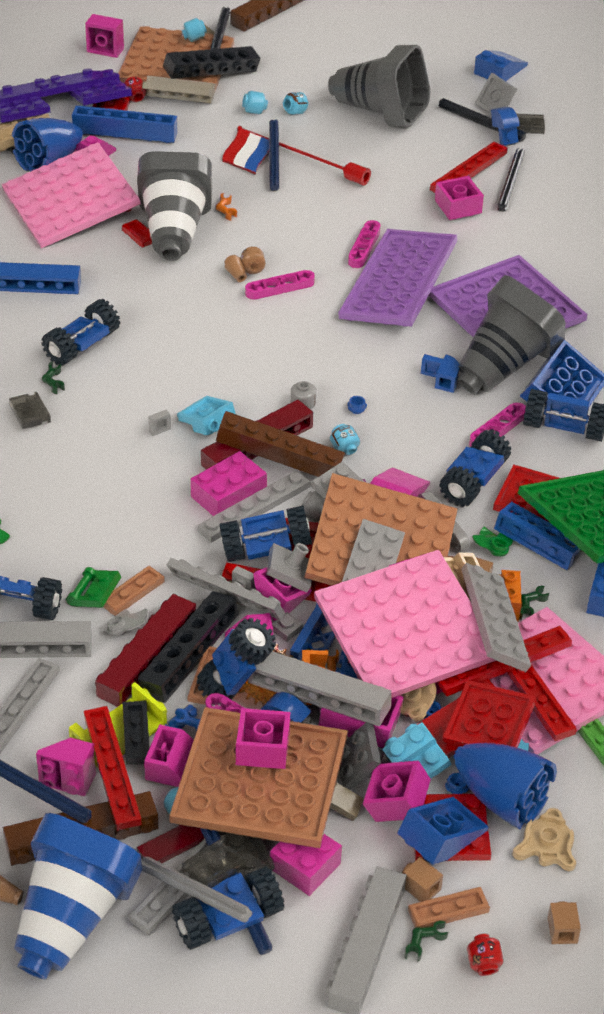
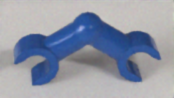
M176 709L175 714L181 716L182 719L173 718L172 724L178 727L185 724L194 727L197 732L201 719L188 716L184 709Z

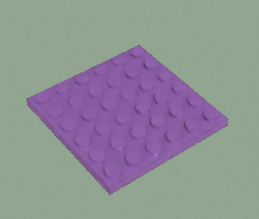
M520 255L433 286L428 295L472 337H474L488 310L487 294L504 275L516 279L554 306L565 319V329L587 321L588 316L587 313Z

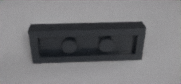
M147 701L123 702L126 765L144 763L150 748Z

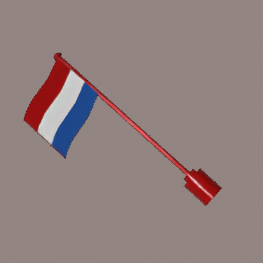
M238 126V133L225 150L222 161L256 174L259 165L269 153V138ZM279 142L281 147L343 170L344 178L363 186L370 180L371 170L353 162L343 167Z

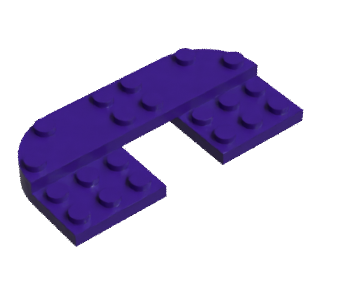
M87 68L79 73L64 76L53 75L50 79L45 80L38 78L34 82L16 86L4 85L0 90V122L4 123L51 113L50 105L40 97L67 92L84 106L131 96L132 92L131 88L120 81L119 74L113 72V69L92 71V69Z

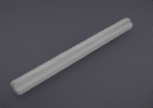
M148 856L143 857L141 861L142 871L241 922H247L249 917L252 916V911L249 910V907Z

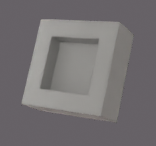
M167 409L148 416L149 432L152 436L171 429V418Z
M237 566L232 571V582L240 583L245 589L256 590L254 574Z
M287 612L281 621L277 619L272 623L273 632L286 642L299 634L303 629V624Z

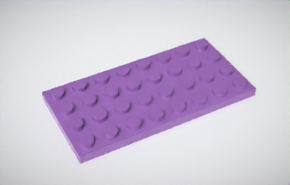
M387 229L338 312L339 319L412 327L458 241L457 235Z

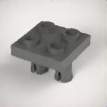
M365 722L346 740L340 765V774L343 787L350 791L365 777L371 778L373 770L381 764L384 756L382 748L377 746L374 725Z

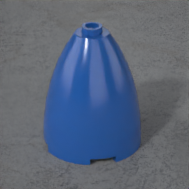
M36 118L21 121L15 125L12 131L15 145L13 153L19 165L25 171L31 172L59 158L72 154L77 144L81 142L83 133L77 125L61 119Z
M496 743L465 744L463 747L460 746L454 754L455 766L473 794L489 810L521 830L523 824H527L531 819L533 822L540 814L549 798L546 796L550 787L549 783L556 780L557 767L554 762L521 748Z

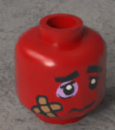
M136 76L125 80L124 84L131 88L132 92L131 96H127L130 98V101L139 102L143 100L147 93V90L142 88L143 80Z
M489 934L474 936V941L470 942L467 946L470 967L473 971L478 972L480 976L497 973L504 963L499 940L490 937Z

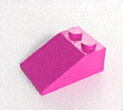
M392 467L375 476L370 484L418 497L419 494L425 492L430 485V481Z

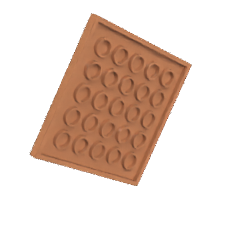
M140 26L118 73L120 81L124 83L129 77L135 76L140 77L143 82H147V76L170 78L162 67L166 53L208 50L211 47L214 35L205 34L204 38L190 42L188 38L184 39L181 30ZM224 35L220 48H233L234 37ZM221 75L177 79L215 83L216 91Z
M332 473L304 578L332 586L342 583L363 519L405 532L396 563L439 550L443 557H448L458 508Z
M205 707L171 809L170 823L321 848L348 730L290 721L286 769L236 765V740L240 713Z

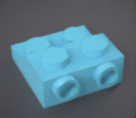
M205 396L177 413L179 421L192 425L194 432L210 435L219 430L225 411L236 413L233 402Z
M422 722L418 725L415 723L409 725L405 730V734L399 738L392 737L388 739L385 747L382 748L390 763L419 761L430 779L452 765L437 744L435 738Z

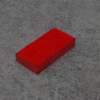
M138 219L122 225V231L140 247L144 248L152 244L149 229Z

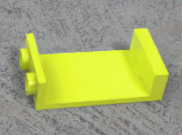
M133 683L131 685L132 698L126 702L147 701L150 737L157 731L159 724H167V709L162 702L156 701L148 690L142 689L138 684ZM123 704L110 712V717L123 756L125 754ZM77 723L69 727V738L91 743L87 728L84 730ZM95 757V766L98 768V764Z

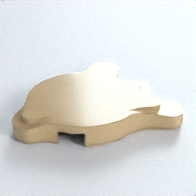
M432 683L399 695L404 697L401 714L410 717L416 722L421 721L434 702L436 684Z
M549 808L544 814L540 815L539 819L533 822L531 819L526 825L524 840L513 849V857L521 861L535 855L539 857V864L541 866L557 864L566 871H573L576 867V860L571 853L574 843V832L572 829L570 831L565 825L566 821L562 817L561 811L556 808Z

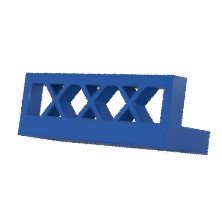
M513 502L508 504L498 514L494 526L495 530L565 570L571 568L575 555L581 551L551 523ZM510 511H513L519 515H514ZM566 543H570V544L574 545L575 547L573 548V547L569 546V545L566 544Z
M318 604L290 649L291 658L302 661V650L325 651L327 649L328 651L336 636L333 631L324 634L321 631V628L326 627L328 622ZM322 641L323 647L313 648L312 643Z

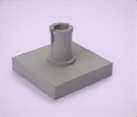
M491 73L475 103L490 113L491 109L508 107L517 88L496 74Z
M273 543L269 551L267 575L307 593L312 581L311 579L304 578L309 561L305 556L308 554L309 549L304 544L297 543L294 550L290 551Z

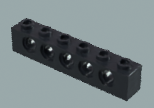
M252 46L166 53L162 67L171 79L256 72L261 58Z
M212 591L197 610L191 614L185 624L179 628L157 657L153 659L145 671L140 674L138 678L139 686L142 689L148 690L155 700L166 703L200 662L203 654L216 643L239 615L236 598Z

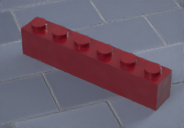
M297 399L256 420V422L299 435L313 428L314 412ZM215 442L201 449V466L207 470L239 451L250 460L258 456L220 442Z
M174 593L168 600L163 601L160 609L150 616L146 625L136 632L135 637L130 643L125 644L122 652L111 660L108 668L97 676L95 680L97 697L117 707L126 702L132 695L131 685L133 683L139 685L138 678L140 674L145 671L153 659L157 657L165 645L174 637L179 628L196 611V603Z

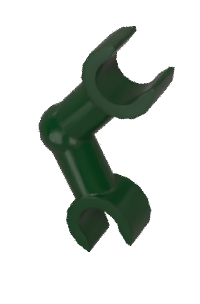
M52 361L48 364V371L42 376V381L52 388V393L58 395V388L65 391V384L61 380H54L52 378L54 375L61 373V364L53 368Z
M538 586L534 592L521 595L520 620H522L523 614H528L529 616L534 614V609L530 607L529 602L535 600L545 602L548 600L550 593L541 594L545 586Z
M436 921L431 927H415L412 930L411 942L405 949V959H407L409 952H416L418 955L417 963L421 960L422 948L420 945L422 938L434 937L438 941L446 940L448 932L437 931V929H444L446 922Z

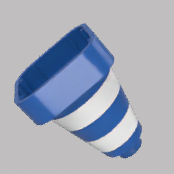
M45 813L31 841L35 863L14 949L22 955L17 967L43 980L47 979L51 969L62 971L117 899L129 900L142 872L141 855L132 847L94 829L53 813Z

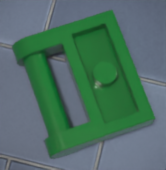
M86 567L82 573L83 577L76 588L66 597V602L73 607L103 608L122 578L119 571L95 570L92 567ZM92 581L91 585L89 586L85 594L81 596L86 587L88 586L89 582Z

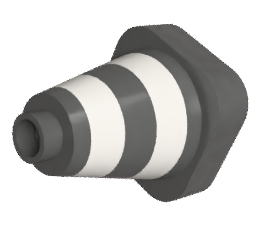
M147 152L138 161L137 187L138 197L141 202L139 206L146 212L153 249L161 258L175 261L188 252L201 215L211 210L213 189L212 163L208 157L200 153Z

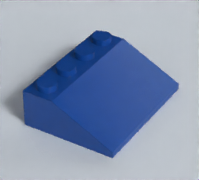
M564 339L552 355L545 360L520 397L527 402L530 390L534 389L548 392L547 401L549 393L590 401L591 405L604 386V373Z

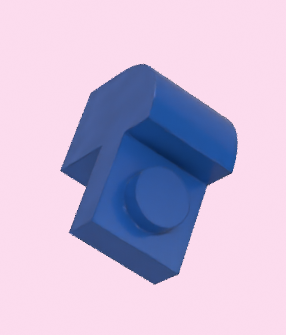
M511 107L491 109L492 126L497 127L499 130L500 144L518 143L517 126H520L515 110Z
M424 354L421 374L435 377L436 389L454 393L458 385L459 363L454 357L447 354L444 359Z
M286 692L276 693L261 708V710L291 712L290 721L299 723L312 712L297 697Z

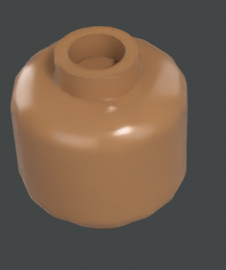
M251 246L244 249L241 253L245 272L257 274L265 268V257L260 248Z

